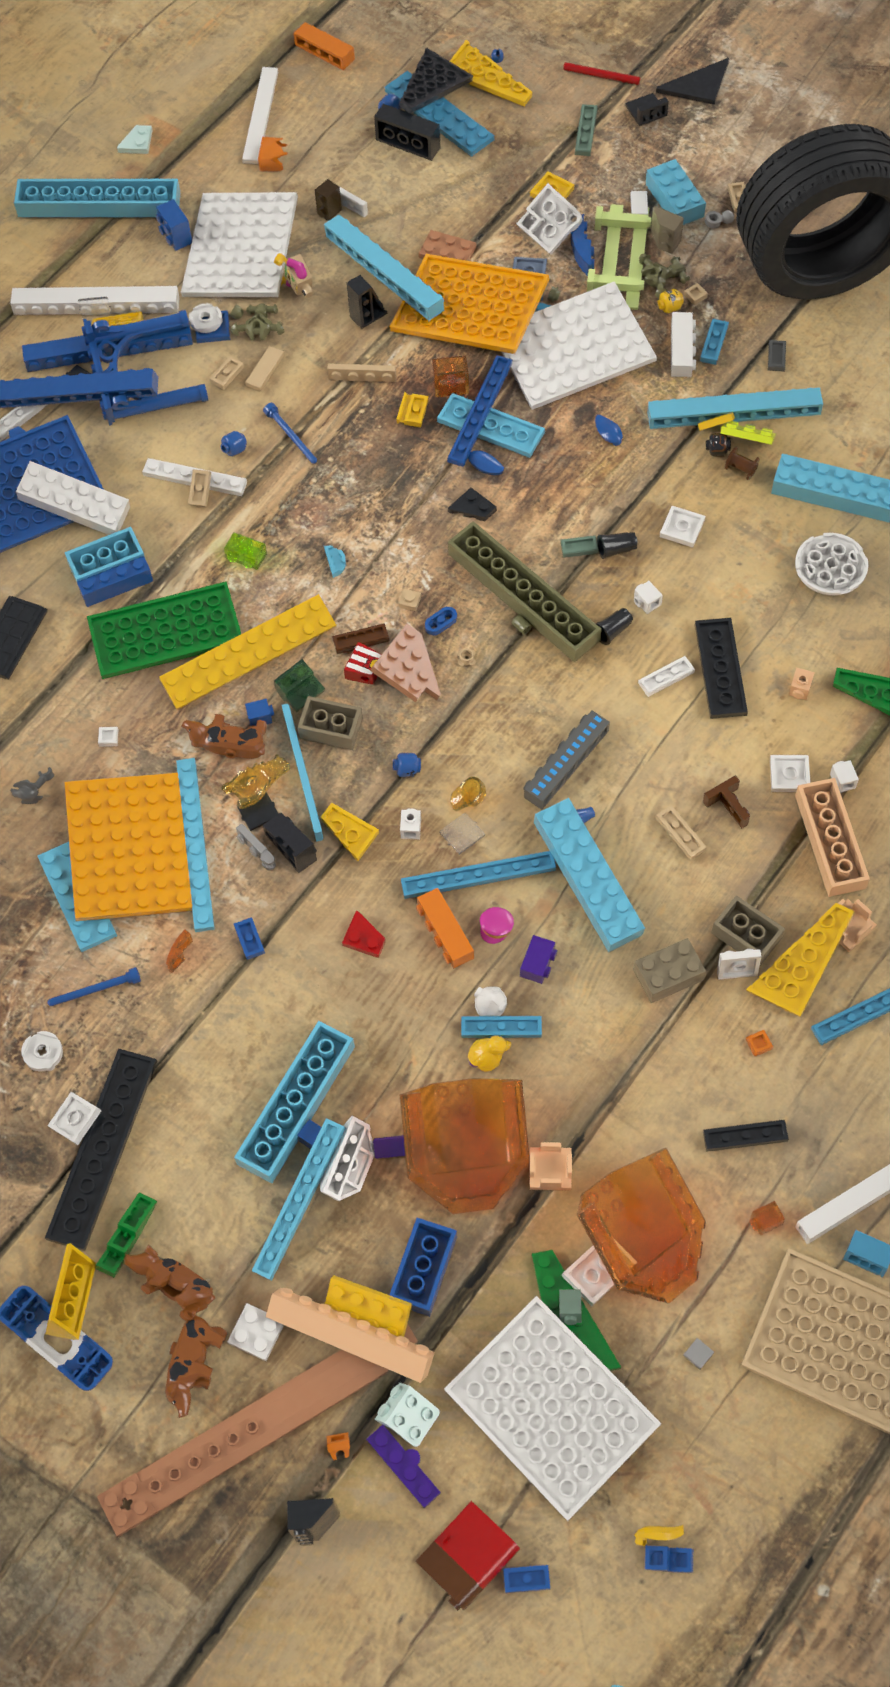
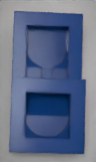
M646 1546L645 1570L693 1573L694 1550L691 1548H669L668 1546Z

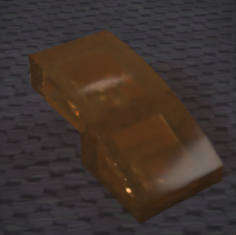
M186 929L175 940L168 954L166 965L170 973H173L185 961L183 951L193 942L191 934Z

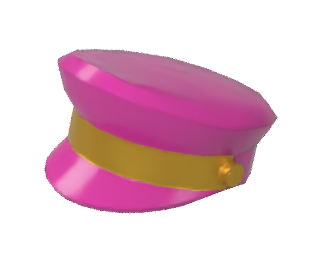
M492 907L485 910L479 920L481 937L490 944H496L504 940L511 933L514 925L512 914L501 907Z

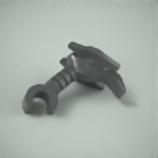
M50 767L47 773L38 772L39 779L35 783H31L29 780L15 783L13 787H18L19 789L11 788L12 795L15 798L22 799V804H36L43 798V796H37L39 793L38 789L46 781L54 777Z

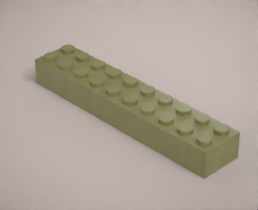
M474 521L448 541V555L517 614L522 615L538 632L573 662H576L600 641V627Z

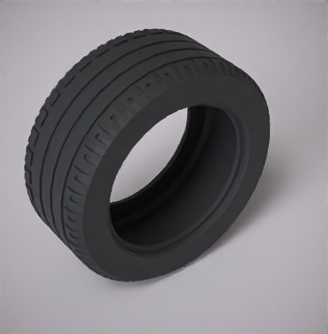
M840 124L811 131L797 137L774 152L749 179L738 202L737 227L757 275L771 291L781 296L797 299L830 297L862 285L890 265V137L886 133L872 126L862 124ZM867 192L853 210L831 225L809 233L790 234L804 217L828 201L852 193Z

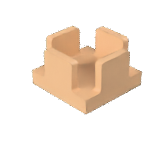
M842 899L838 903L854 911V915L839 942L848 952L877 926L870 919L872 911L859 899L854 904L849 899L846 901Z
M541 1142L540 1147H530V1190H571V1148H562L561 1143Z

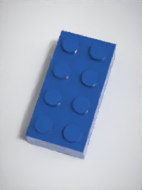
M416 1218L389 1295L412 1303L411 1311L430 1317L457 1239V1230Z

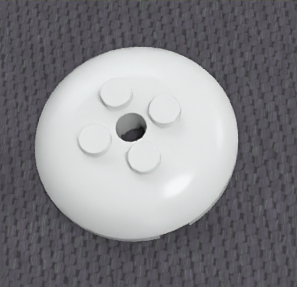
M823 533L821 536L810 537L800 546L795 559V567L799 578L807 587L820 594L836 596L849 593L861 585L867 575L868 558L863 553V548L850 537L838 533Z

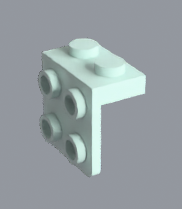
M399 1383L392 1389L387 1402L379 1408L375 1420L384 1426L390 1427L412 1446L417 1447L439 1416L440 1411L411 1386Z

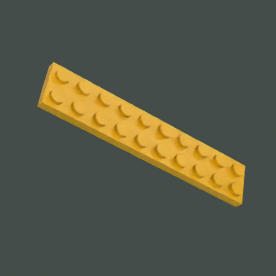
M318 594L159 677V680L176 710L335 628L336 623Z

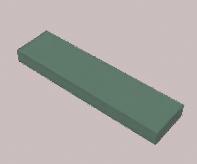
M582 104L575 155L591 156L598 105Z

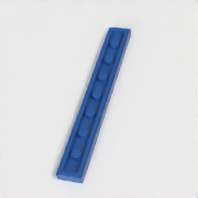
M496 355L447 458L448 463L464 467L513 364L512 359Z

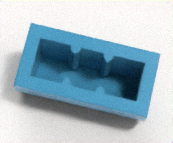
M855 1230L843 1260L883 1277L890 1264V1245Z

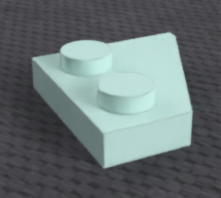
M136 125L117 146L118 153L148 154L153 131L152 126Z

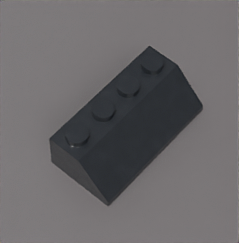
M333 1498L287 1501L288 1531L301 1546L313 1545V1541H319L340 1517V1510Z

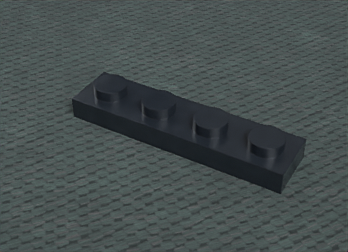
M785 1120L703 1130L706 1152L788 1142L789 1140Z

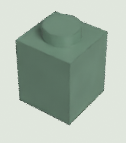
M559 1290L560 1320L567 1325L581 1323V1290Z

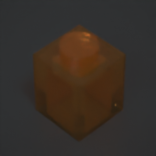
M775 1201L752 1211L750 1216L751 1226L755 1231L758 1230L760 1236L783 1225L785 1221Z

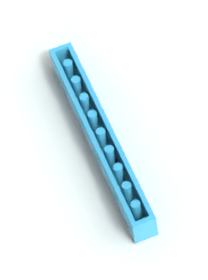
M337 215L324 224L328 239L428 321L444 311V299L440 294L433 291L429 285H426L419 277L412 274L408 268L402 266L398 260H395L387 251L385 252L377 243L370 240L367 235L360 232L347 219Z
M820 387L776 390L771 392L655 400L648 402L647 414L650 429L698 425L702 421L731 412L734 413L735 419L733 421L736 422L821 415L823 400Z

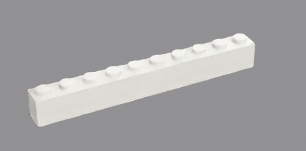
M177 286L12 288L10 304L14 315L122 314L139 311L142 313H178L180 297Z

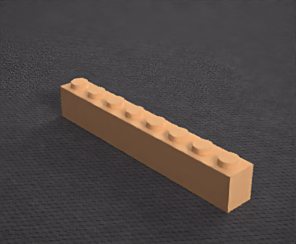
M279 1288L272 1293L266 1314L267 1318L419 1383L428 1376L435 1352L429 1350L427 1346L416 1345L409 1342L406 1337H397L390 1334L384 1328H376L365 1320L352 1318L346 1312L333 1310L327 1304L316 1303L308 1296H300L293 1293L289 1288Z

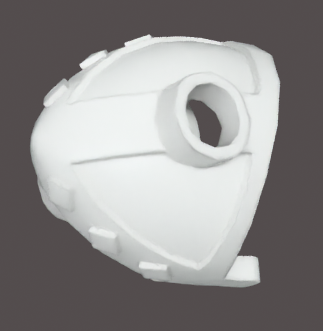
M479 987L474 994L475 1009L479 1016H501L505 1011L507 998L501 988Z

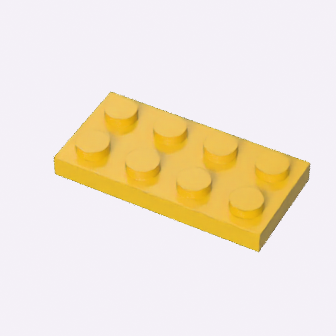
M335 1275L330 1279L325 1304L329 1305L331 1309L338 1312H346L357 1320H365L376 1328H384L390 1334L397 1337H404L412 1306V1303Z

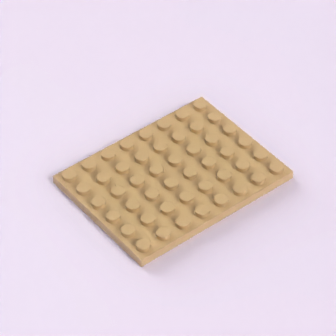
M788 1248L741 1367L890 1434V1293Z

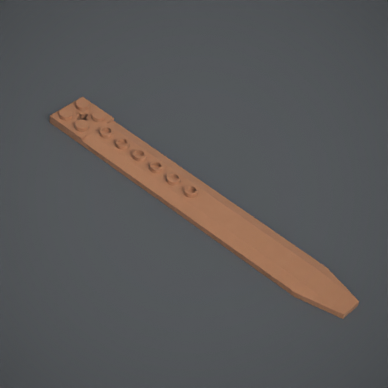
M407 1323L404 1337L409 1342L416 1344L418 1340ZM341 1349L153 1464L101 1493L97 1498L116 1536L123 1535L385 1375L389 1369ZM125 1499L128 1501L132 1500L133 1502L130 1505L131 1509L128 1511L125 1508H121Z

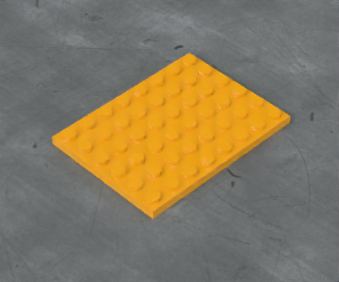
M426 254L415 276L419 277L422 282L429 285L433 291L443 297L444 311L428 321L403 300L389 326L390 331L515 354L550 280L549 275Z
M178 773L64 782L75 921L192 911Z

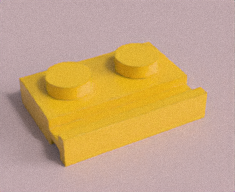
M404 392L396 419L397 424L401 422L404 425L421 427L429 396L408 395Z

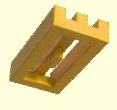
M731 412L698 423L699 430L733 421L735 419L734 413Z

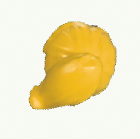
M497 1035L476 1040L469 1049V1064L484 1072L495 1069L500 1065L503 1053L510 1049L511 1042Z

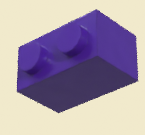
M535 935L532 936L520 968V977L540 984L543 983L544 978L548 979L551 967H549L550 962L555 961L558 952L555 949L554 941Z

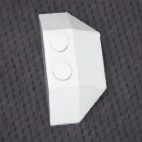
M351 1116L343 1125L346 1129L320 1181L321 1192L337 1201L361 1191L374 1158L370 1125L354 1116Z

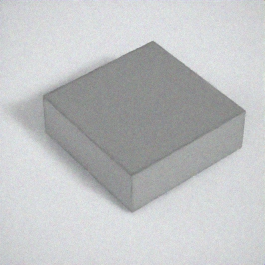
M697 1338L683 1356L701 1370L714 1354V1351Z

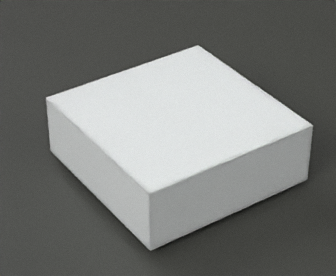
M99 727V747L118 746V727Z

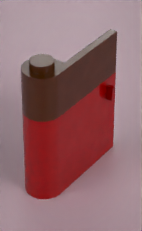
M471 1501L421 1554L416 1563L450 1596L448 1602L457 1611L460 1608L464 1611L515 1556L520 1547Z

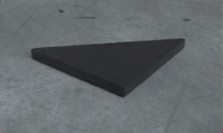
M725 58L657 86L656 93L715 105L730 58Z

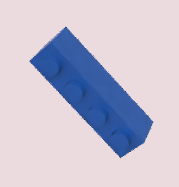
M142 556L80 580L77 584L86 606L89 607L153 582V578L146 559Z

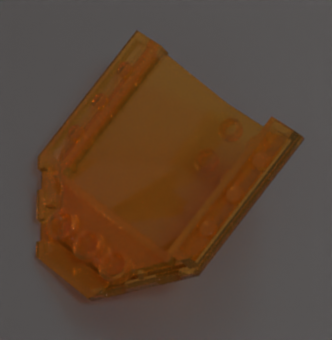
M470 1078L431 1083L400 1094L407 1178L452 1214L494 1209L503 1194L510 1189L517 1180L518 1175L530 1163L522 1079Z
M663 1148L610 1172L581 1194L577 1216L617 1290L670 1303L698 1280L699 1271H697L698 1259H701L703 1247L701 1236L702 1229H705L706 1221L667 1148Z

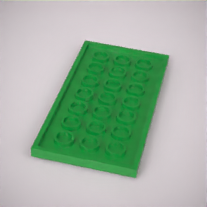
M227 581L86 616L102 680L201 655L241 635Z

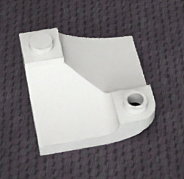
M547 184L526 208L527 212L516 224L551 255L563 240L582 223V215L552 186ZM574 217H577V220L575 222H572V219Z

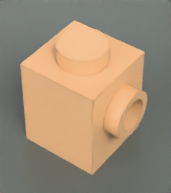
M796 668L789 695L796 699L807 700L815 672Z

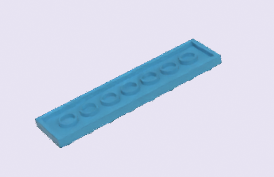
M406 71L386 85L385 92L394 94L401 99L413 74ZM444 97L414 112L419 117L440 124V133L471 157L494 141V135Z

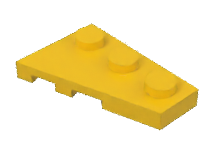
M332 802L321 816L322 822L357 861L360 860L379 834V829Z

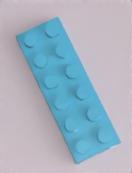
M452 393L438 415L437 422L461 431L474 401ZM491 408L478 438L530 458L542 439L545 428Z
M69 842L38 855V859L81 952L117 937L110 919L75 921Z

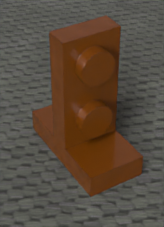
M735 775L704 793L703 803L708 808L720 800L742 829L748 826L750 813L745 807L741 806L738 797L733 793L738 790L740 780Z

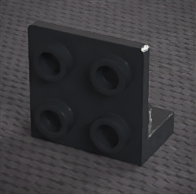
M654 93L626 102L625 104L639 126L668 115V99L664 97L658 100Z

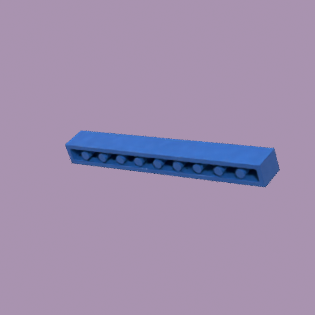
M190 324L186 328L136 338L126 344L119 357L193 345ZM83 335L22 345L23 359L27 372L93 361L89 360L87 350L90 349V346L86 345ZM121 340L113 341V343L118 345ZM105 347L102 353L104 356L109 357L114 353V350L111 347Z
M144 368L143 370L128 369L126 371H110L107 373H79L78 375H62L58 377L46 376L45 378L31 377L29 379H14L10 381L0 380V408L103 400L101 394L109 395V399L118 395H124L127 398L158 396L159 377L153 369Z

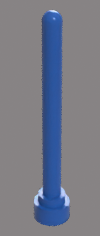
M273 402L268 403L263 408L265 415L273 418L308 460L315 464L317 458L278 414L277 406Z
M134 967L125 972V975L50 998L47 1003L49 1006L58 1005L126 982L136 984L141 982L137 967Z

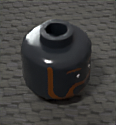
M712 433L709 440H706V450H709L711 456H726L728 451H731V437H728L726 434Z

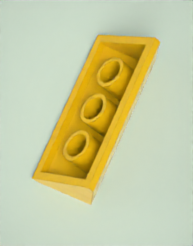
M71 1243L66 1246L45 1334L79 1340L97 1263Z

